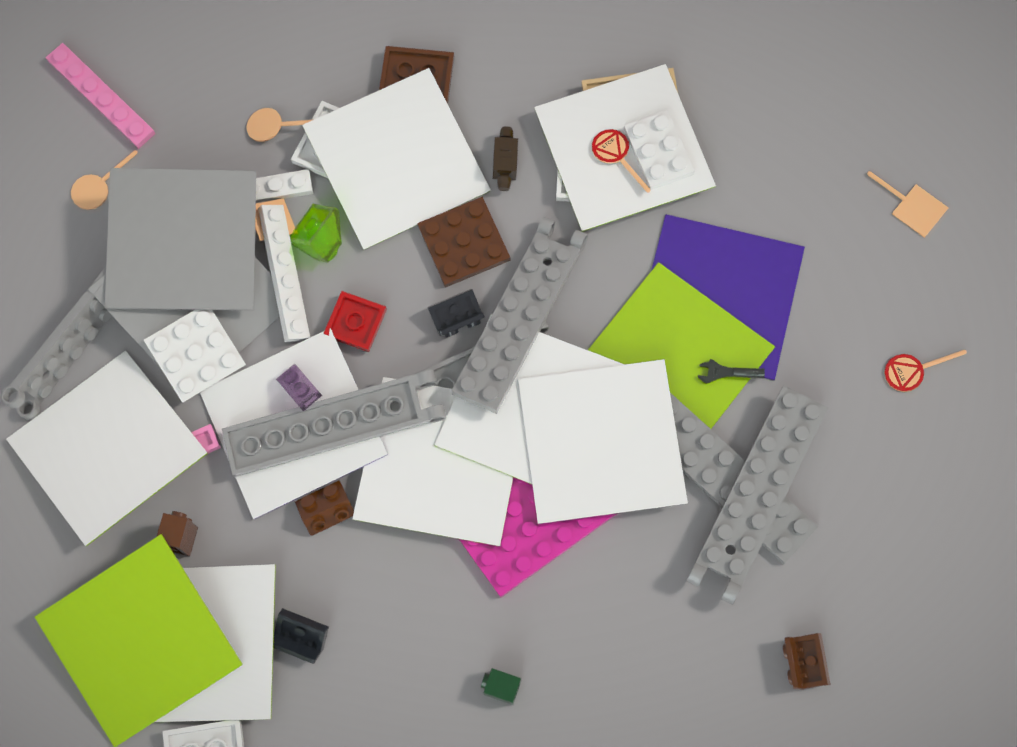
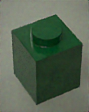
M492 668L490 674L485 673L481 688H484L483 693L485 696L514 705L522 680L517 676Z

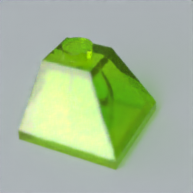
M312 204L290 235L291 245L315 260L329 263L337 255L338 248L342 244L339 210L336 207Z

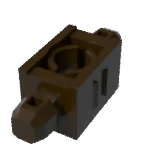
M507 126L501 128L500 136L495 137L492 179H497V187L500 191H509L511 180H516L518 138H513V129Z

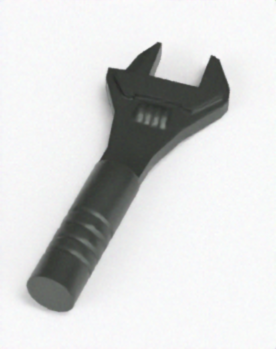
M710 359L709 362L700 364V367L709 368L708 376L698 375V378L706 384L724 377L764 378L765 369L729 368Z

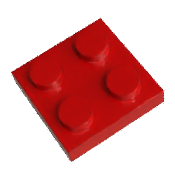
M341 291L323 334L329 336L331 328L336 341L369 352L387 308L381 304Z

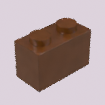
M172 511V514L163 513L157 536L163 535L173 553L190 556L198 527L192 523V519L187 518L186 514Z

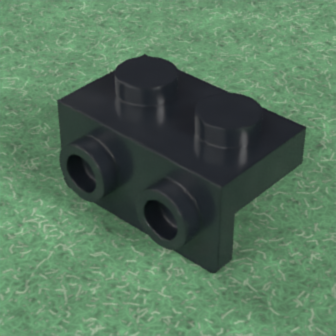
M473 289L427 307L440 336L445 335V337L457 334L459 332L458 329L466 325L468 328L477 326L481 323L480 319L485 318Z
M282 608L276 622L273 648L314 664L324 650L329 626Z

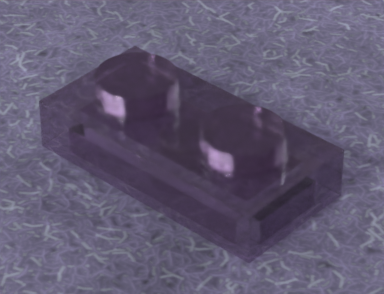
M293 364L276 379L303 412L322 396L296 364Z

